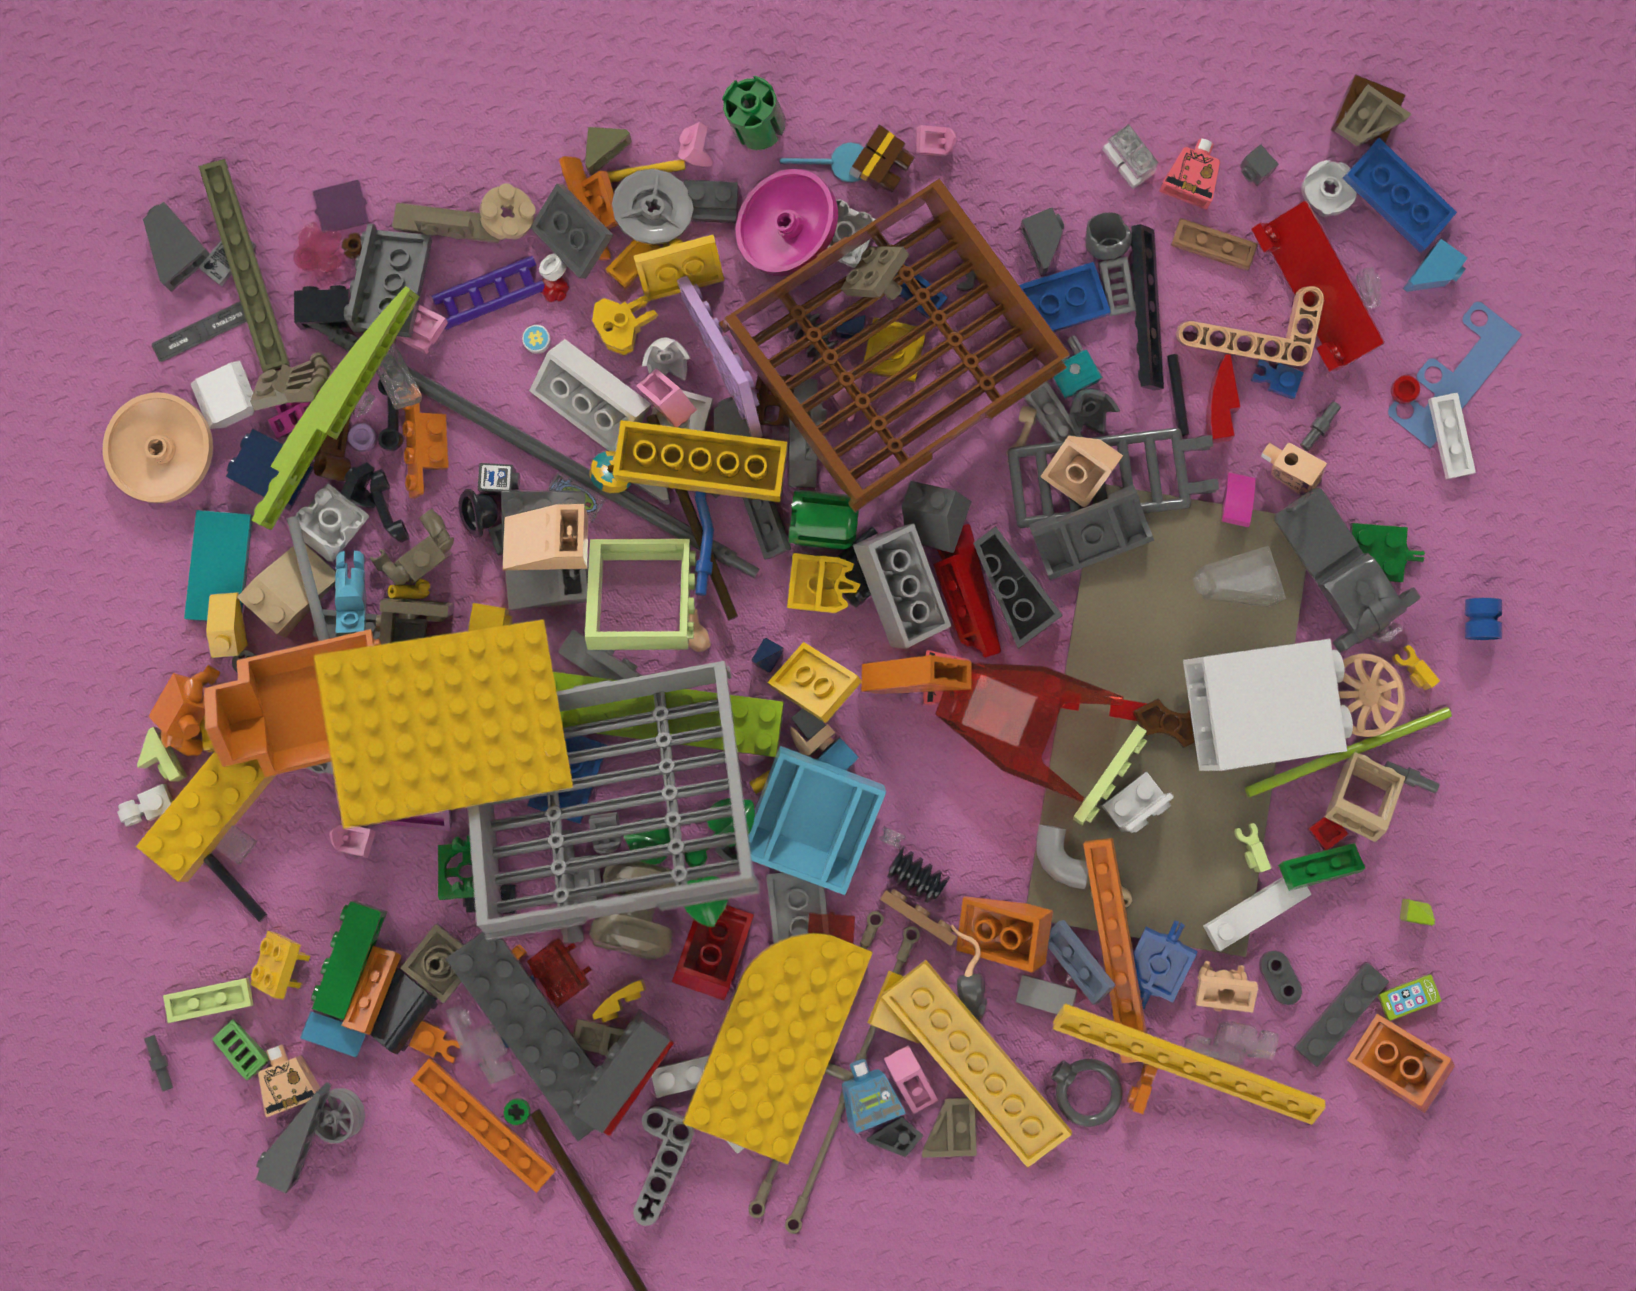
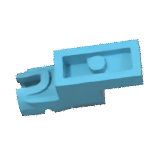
M345 551L339 552L336 556V637L366 630L365 558L360 551H354L353 561L355 568H351V579L348 578Z

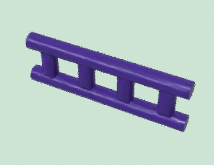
M533 255L432 295L435 305L444 303L449 315L446 318L448 324L445 330L542 292L545 286L543 280L535 283L529 269L537 266ZM520 273L525 287L510 293L504 278ZM494 283L500 297L484 303L479 288ZM469 293L474 307L459 313L454 298Z

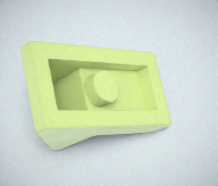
M152 727L148 729L137 768L145 769L159 761L158 769L165 779L178 782L186 778L187 775L172 747L168 746L165 748L163 746L160 728Z

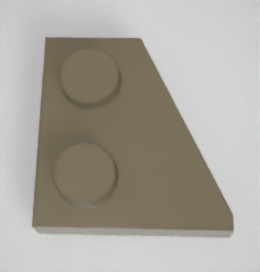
M1367 84L1335 132L1354 145L1359 146L1407 121L1411 113Z
M968 1097L945 1098L922 1150V1158L977 1156L975 1106Z

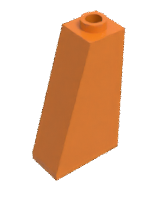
M928 655L862 664L861 692L894 694L971 689V661Z

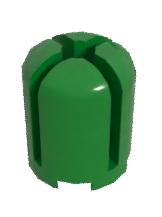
M753 76V78L744 79L739 82L735 80L727 87L722 97L724 102L723 110L737 141L742 145L746 144L747 148L752 150L767 149L779 141L777 135L782 136L784 133L786 119L772 85L763 78Z
M807 490L794 491L789 543L845 550L856 541L859 510L853 511L848 504L851 498L846 494Z

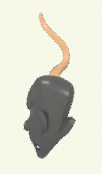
M951 925L954 933L972 943L976 950L975 956L968 964L965 974L959 975L957 979V991L959 999L980 1022L987 1005V1000L984 996V979L981 973L973 974L974 967L981 955L980 947L976 940L962 934L954 925Z

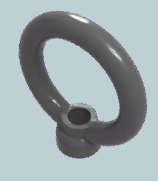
M1081 1059L1069 1064L1062 1060L1051 1075V1079L1057 1083L1056 1100L1063 1115L1071 1122L1084 1127L1098 1126L1110 1120L1119 1109L1122 1100L1121 1082L1117 1073L1105 1062L1097 1059ZM1084 1070H1094L1106 1077L1111 1087V1098L1108 1105L1103 1111L1095 1115L1078 1113L1071 1107L1067 1098L1068 1086L1074 1081L1077 1073Z

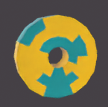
M605 451L598 454L593 459L589 472L593 484L601 491L608 493H620L631 485L629 482L616 481L613 473L609 472L614 469L615 451Z

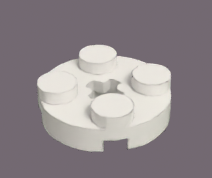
M1331 160L1319 162L1309 170L1302 183L1301 191L1304 200L1308 201L1312 210L1322 217L1341 214L1355 201L1357 192L1342 179L1350 170V167L1344 163L1339 162L1338 164L1330 162ZM1327 182L1329 185L1334 183L1336 185L1334 189L1335 194L1326 193L1324 183Z

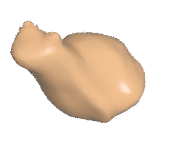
M695 609L694 614H689V622H694V639H689V647L696 652H703L711 646L707 630L699 623L698 610Z

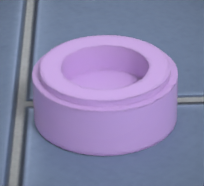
M359 423L350 429L348 441L357 451L366 452L376 445L377 434L368 424Z

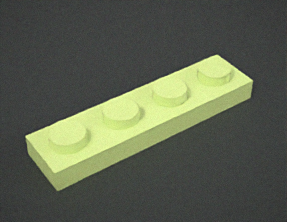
M1138 725L1135 727L1074 815L1073 820L1083 826L1086 820L1089 823L1093 821L1100 810L1096 806L1101 798L1105 800L1109 798L1116 787L1112 783L1117 775L1123 777L1131 766L1128 759L1133 752L1139 754L1147 743V740L1144 739L1146 730Z

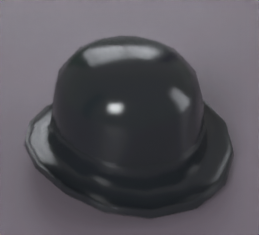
M465 489L461 493L458 501L461 521L470 534L481 538L483 530L493 526L498 519L497 504L491 496L475 494L472 489Z

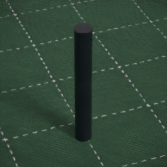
M1171 354L1167 356L1177 428L1181 430L1182 436L1189 435L1179 359L1178 354Z
M212 853L203 860L258 922H261L268 915Z

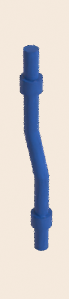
M695 491V502L703 528L700 559L696 561L695 572L698 573L695 594L706 596L708 576L712 574L713 563L710 560L714 526L706 500V493Z

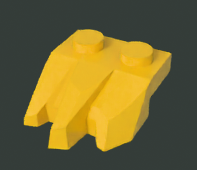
M793 553L787 608L837 613L847 608L848 602L842 598V593H856L861 585L845 577L846 572L852 571L854 563L837 557Z

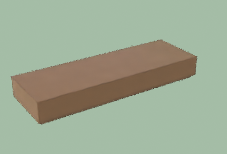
M1180 218L1171 246L1248 271L1258 243Z

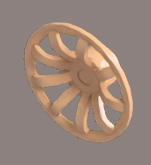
M1372 654L1352 655L1343 660L1344 668L1355 662V669L1360 681L1344 672L1342 681L1354 687L1355 690L1338 691L1339 699L1355 698L1356 701L1347 707L1350 714L1362 708L1357 727L1353 726L1352 734L1362 737H1374L1384 734L1398 722L1404 709L1405 692L1401 678L1395 668L1381 657ZM1363 660L1377 663L1372 671L1371 678L1363 668ZM1383 668L1390 673L1394 681L1387 683L1383 679H1379ZM1397 688L1398 704L1389 701L1391 689ZM1381 706L1395 712L1387 724L1382 719ZM1372 711L1374 721L1379 728L1365 730L1367 717Z

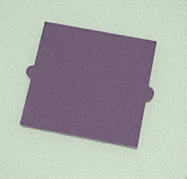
M359 180L313 190L317 208L315 214L319 217L323 234L369 223L365 206L367 200L363 198Z

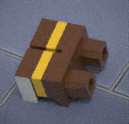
M879 124L855 160L849 174L857 179L861 178L868 182L875 190L880 186L893 193L901 178L892 173L890 169L895 164L906 172L915 157L904 149L905 142Z

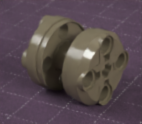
M641 861L605 867L603 883L670 872L673 869ZM676 883L617 892L615 894L627 896L676 887ZM649 908L619 915L594 918L589 934L594 941V946L656 960V958H662L670 952L673 930L653 923L652 919L655 908Z

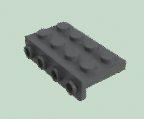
M367 224L366 232L363 231L361 235V254L357 256L355 261V280H352L350 283V302L344 309V319L348 322L353 332L364 333L405 286L418 296L421 295L433 241L431 236L377 230L375 224ZM420 297L397 336L412 337Z

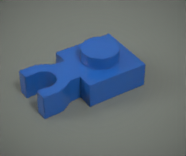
M1259 359L1256 367L1262 368L1264 375L1259 376L1254 373L1251 381L1256 383L1267 382L1269 383L1268 391L1293 400L1297 394L1304 372L1278 363L1274 369L1269 363Z

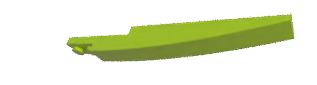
M405 286L375 319L308 406L271 465L279 473L277 477L271 480L263 501L257 504L252 521L272 530L326 436L329 435L337 440L420 297L410 288Z

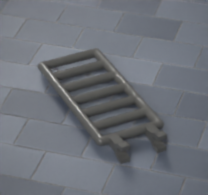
M1169 428L1092 438L1100 439L1109 446H1117L1118 452L1123 455L1119 461L1123 488L1133 485L1128 444L1144 442L1152 502L1140 503L1144 514L1187 509L1191 506L1190 495L1216 493V490H1219L1218 478L1188 483L1184 452L1210 450V447H1213L1212 435L1182 440V433L1179 428ZM1171 439L1179 498L1163 500L1155 441ZM1064 441L1008 449L1007 456L1016 524L1019 528H1030L1029 524L1055 515L1057 519L1081 509V505L1068 497L1070 512L1054 513L1050 483L1040 477L1048 466L1046 454L1057 453ZM1035 456L1043 515L1026 516L1019 457ZM1105 482L1096 493L1097 503L1107 499Z

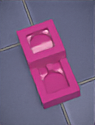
M1228 473L1225 499L1222 505V522L1244 527L1250 526L1255 494V478Z

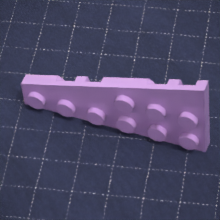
M687 276L677 279L682 300L695 326L698 325L706 348H710L714 357L713 362L730 396L734 397L742 420H747L750 436L754 438L762 437L763 434L756 411V406L759 405L755 392L751 390V387H754V382L749 371L743 372L742 369L744 367L738 353H732V344L727 335L722 336L723 331L718 325V319L711 318L713 316L711 308L707 301H701L703 297L698 285H692Z

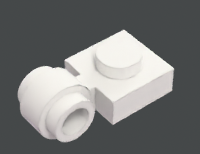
M161 784L138 794L140 804H135L134 800H130L118 805L119 811L117 814L121 823H125L126 827L141 822L143 813L148 821L160 817L173 802L167 785Z

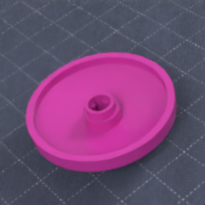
M787 169L766 177L747 195L738 213L736 240L741 254L752 266L765 274L773 276L793 274L816 259L817 255L826 250L830 245L838 222L836 198L830 187L822 179L806 170Z

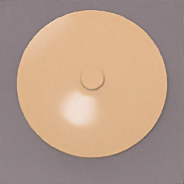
M147 393L129 400L113 415L103 439V459L107 472L113 482L127 495L150 503L172 502L192 492L205 477L213 455L212 434L204 416L188 401L167 393Z

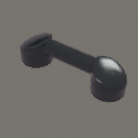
M386 374L379 379L378 389L383 395L387 396L388 428L380 432L378 442L385 450L394 451L400 448L404 441L403 435L399 432V398L403 394V384L396 376Z
M383 469L374 471L370 481V493L383 527L397 541L401 543L409 540V535L402 519L393 522L382 493L390 489L388 479Z

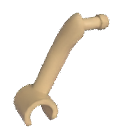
M1022 407L1019 421L1025 424L1019 439L1010 448L1025 446L1032 425H1035V408Z

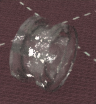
M883 826L882 830L884 833L878 837V840L901 849L900 841L905 840L906 836Z

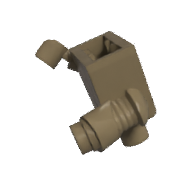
M430 509L419 518L430 535L405 553L395 563L390 560L383 549L379 550L381 556L378 558L370 557L377 570L383 571L397 585H403L406 582L412 585L452 555L450 549L454 543V537H450L441 515L439 516L433 509Z

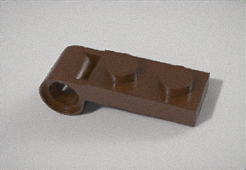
M350 417L337 440L327 435L319 448L314 460V473L316 476L339 482L345 481L344 477L351 469L350 460L345 458Z

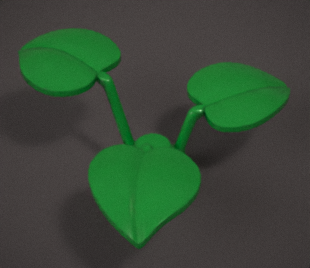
M731 798L717 801L710 809L732 805ZM743 799L749 835L754 823L755 809L751 800ZM733 816L707 821L709 828L716 832L712 836L735 832ZM648 818V819H643V820H640V821L650 820V819H656V818ZM669 828L623 836L630 851L665 845L671 841ZM736 843V844H731V845H726V846H730V847H731V846H735V845H737V843ZM708 849L685 852V861L691 868L704 866L708 860L706 853ZM667 856L640 861L657 865L662 863ZM716 876L697 878V880H688L687 885L718 880L720 878ZM728 899L684 906V908L697 922L713 927L726 908Z

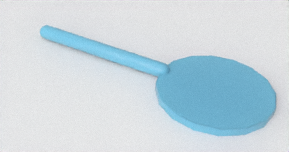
M845 143L836 148L831 159L781 158L780 163L830 164L835 176L840 180L850 183L857 182L861 178L857 179L850 175L849 172L864 147L856 143Z

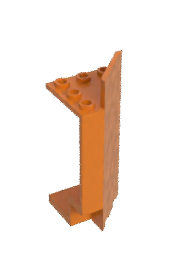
M369 629L237 660V681L204 688L206 731L222 766L225 767L257 759L264 776L269 777L331 762L313 656L382 645L380 639L375 640L372 630Z

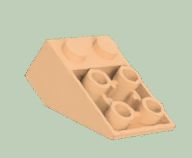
M557 504L505 517L503 571L587 569L588 514L584 504Z

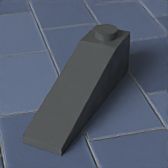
M324 1084L306 1103L270 1149L261 1154L256 1165L259 1168L256 1180L284 1193H287L298 1182L332 1084Z

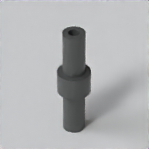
M1332 402L1323 415L1315 419L1310 426L1312 429L1300 444L1304 450L1309 451L1320 435H1325L1331 427L1330 422L1341 409L1339 404Z
M1387 761L1384 767L1392 768L1397 773L1405 776L1404 783L1412 787L1416 785L1434 794L1439 788V783L1421 776L1420 772L1410 767L1406 769L1390 761Z
M152 1035L144 1038L151 1058L149 1064L152 1072H156L162 1092L172 1089L173 1085L166 1067L169 1064L166 1056H162L156 1036Z

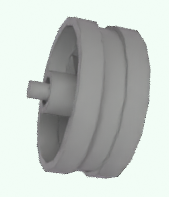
M345 1088L331 1090L327 1097L331 1108L324 1106L315 1133L326 1142L341 1143L359 1133L364 1125L365 1111L360 1098L354 1092ZM336 1098H338V1099H340V1100L342 1101L339 1106H338V1103H337ZM347 1118H351V1125L346 1120ZM341 1126L347 1132V1134H340Z

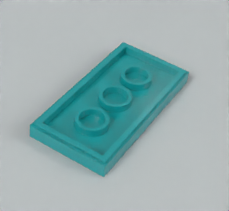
M196 510L184 619L207 621L210 595L240 594L245 589L253 522L251 514ZM240 601L241 610H242V613H243V604H244V603Z

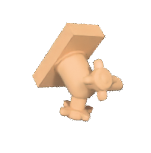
M1205 961L1198 974L1199 983L1195 998L1196 1006L1212 1007L1214 1011L1228 1009L1253 1012L1258 991L1257 982L1247 980L1243 965L1238 966L1236 971L1219 970L1215 972L1210 967V962Z

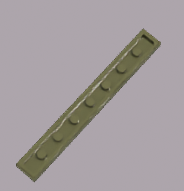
M225 159L198 166L262 371L264 373L268 370H280L282 364L290 366Z

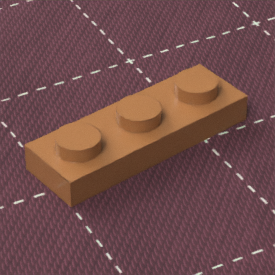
M894 888L891 893L887 890L884 891L880 897L881 901L951 946L957 936L952 934L953 930L949 924L941 919L938 924L928 918L931 914L929 911L918 904L914 908L906 904L907 897Z

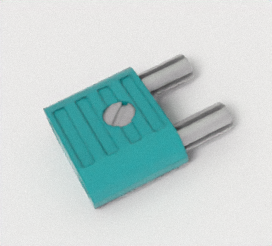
M1072 336L1067 340L1075 355L1066 359L1064 364L1067 368L1053 377L1065 399L1103 379L1088 350H1083L1076 336Z

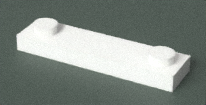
M1281 877L1203 925L1215 949L1221 951L1312 894L1308 887L1288 891L1284 878Z

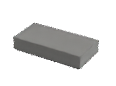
M1022 975L1016 1003L1058 1014L1064 1004L1074 1007L1078 990Z

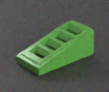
M232 1019L212 1038L246 1081L252 1079L270 1062L266 1052L235 1019ZM234 1030L236 1035L226 1044L223 1039ZM241 1039L243 1043L233 1051L231 1047ZM248 1047L250 1051L240 1059L238 1055ZM255 1056L257 1060L248 1067L245 1063Z

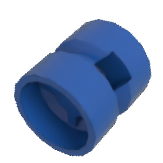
M1466 599L1465 615L1469 617V621L1465 623V639H1502V623L1498 621V617L1502 616V599Z

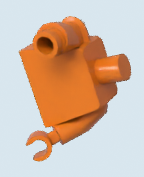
M209 664L203 672H199L191 678L173 673L149 714V718L161 730L163 746L165 748L168 746L175 748L186 756H199L203 750V741L195 738L200 732L199 724L205 715L203 686L207 683L212 686L221 674L220 671Z

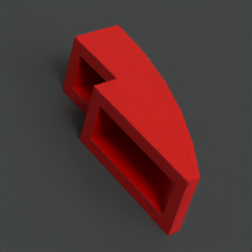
M1227 354L1221 359L1209 391L1206 429L1207 436L1212 435L1213 444L1230 441L1235 436L1231 414L1239 410L1240 401L1231 354Z

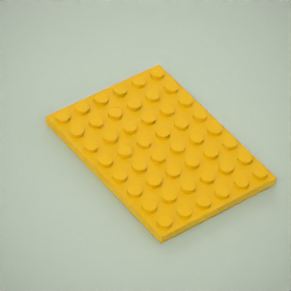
M544 619L313 656L343 829L573 788Z

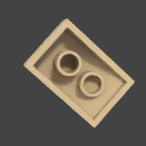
M305 544L318 596L321 600L335 585L336 571ZM294 546L257 575L237 596L241 602L276 634L285 638L311 611Z

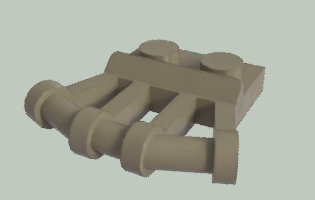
M317 352L312 354L310 361L298 366L290 367L282 364L280 371L268 370L259 376L250 400L254 411L285 403L313 401L317 391L323 387L331 373V367L327 363L324 354Z

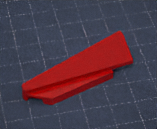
M969 524L963 525L954 553L937 549L942 561L933 565L960 642L967 647L973 646L983 653L982 656L986 658L1001 653V648L978 553L974 546L975 541L972 529Z

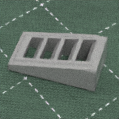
M1124 256L1098 262L1104 293L1111 311L1109 316L1136 311L1128 258ZM1121 266L1120 272L1108 274L1107 269ZM1123 277L1124 282L1110 285V279ZM1126 289V293L1112 296V290ZM1128 299L1129 304L1114 307L1113 301Z

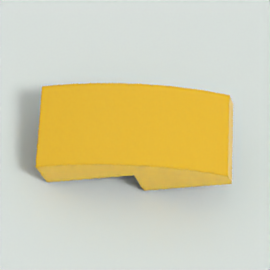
M644 980L635 981L612 994L592 1014L594 1020L601 1018L602 1022H606L619 1017L617 1012L623 1009L620 999L624 998L625 1002L641 998L640 992L646 990Z

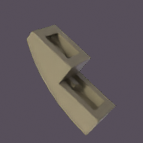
M576 1018L573 1036L583 1050L607 1056L609 1050L618 1042L625 1029Z

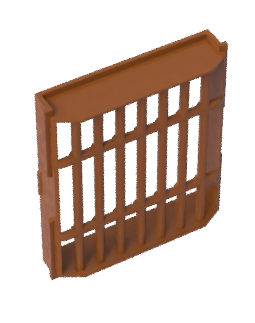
M940 178L850 237H844L819 253L816 259L735 310L718 324L724 333L730 330L750 365L838 486L851 498L848 504L854 512L933 459V453L985 418L993 419L1067 368L1064 362L1070 355ZM926 203L934 219L896 244L890 245L881 232ZM939 228L948 240V242L910 267L905 266L903 263L897 272L898 275L893 278L900 286L904 283L914 295L912 298L833 350L829 349L821 337L884 297L885 294L883 293L880 298L863 297L818 327H813L805 315L841 293V287L846 282L847 276L802 305H797L789 294L790 291L870 239H873L877 246L904 247L906 250ZM955 250L964 263L927 288H922L914 276ZM973 271L980 285L943 310H938L930 298ZM987 293L996 307L960 331L954 332L946 320ZM780 299L789 313L751 337L742 322ZM919 305L929 315V319L851 371H845L838 361L839 358ZM1003 315L1012 328L976 353L970 354L962 342ZM797 322L806 335L770 359H767L759 346ZM935 327L940 330L946 339L945 341L867 393H861L854 383L855 380ZM1017 337H1020L1028 350L992 375L986 376L978 364ZM813 344L822 357L788 380L783 381L775 368ZM952 348L962 360L961 363L882 416H878L870 403ZM1035 358L1045 366L1002 396L994 387ZM829 366L838 379L800 404L791 390ZM968 370L978 382L977 385L900 437L894 438L886 427L888 424ZM845 388L854 402L816 426L807 412ZM984 392L990 398L992 403L911 458L902 449ZM861 410L870 424L832 448L823 435ZM877 432L886 446L849 471L839 457ZM891 455H894L900 465L863 490L856 479Z

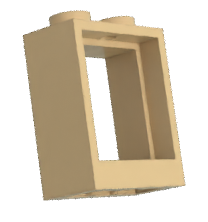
M1354 752L1342 767L1325 818L1376 842L1388 830L1405 776L1397 773L1392 768L1384 767L1372 761L1368 756ZM1352 774L1386 791L1378 815L1343 799Z

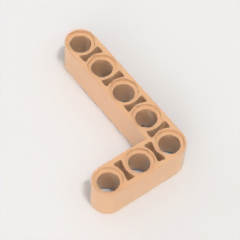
M1314 286L1303 287L1296 292L1286 338L1195 321L1181 323L1177 327L1176 338L1185 346L1293 366H1303L1312 357L1324 296L1322 291ZM1308 291L1315 295V302L1310 307L1303 303V296ZM1303 318L1309 322V330L1305 334H1301L1297 330V323ZM1189 325L1193 326L1196 330V337L1190 342L1186 341L1183 337V330ZM1216 330L1220 331L1223 335V341L1217 347L1213 346L1210 342V335ZM1243 335L1247 336L1250 341V346L1246 351H1240L1237 347V341ZM1271 340L1276 344L1277 350L1274 355L1267 356L1264 352V346ZM1295 346H1300L1304 351V355L1299 361H1294L1291 357V351Z

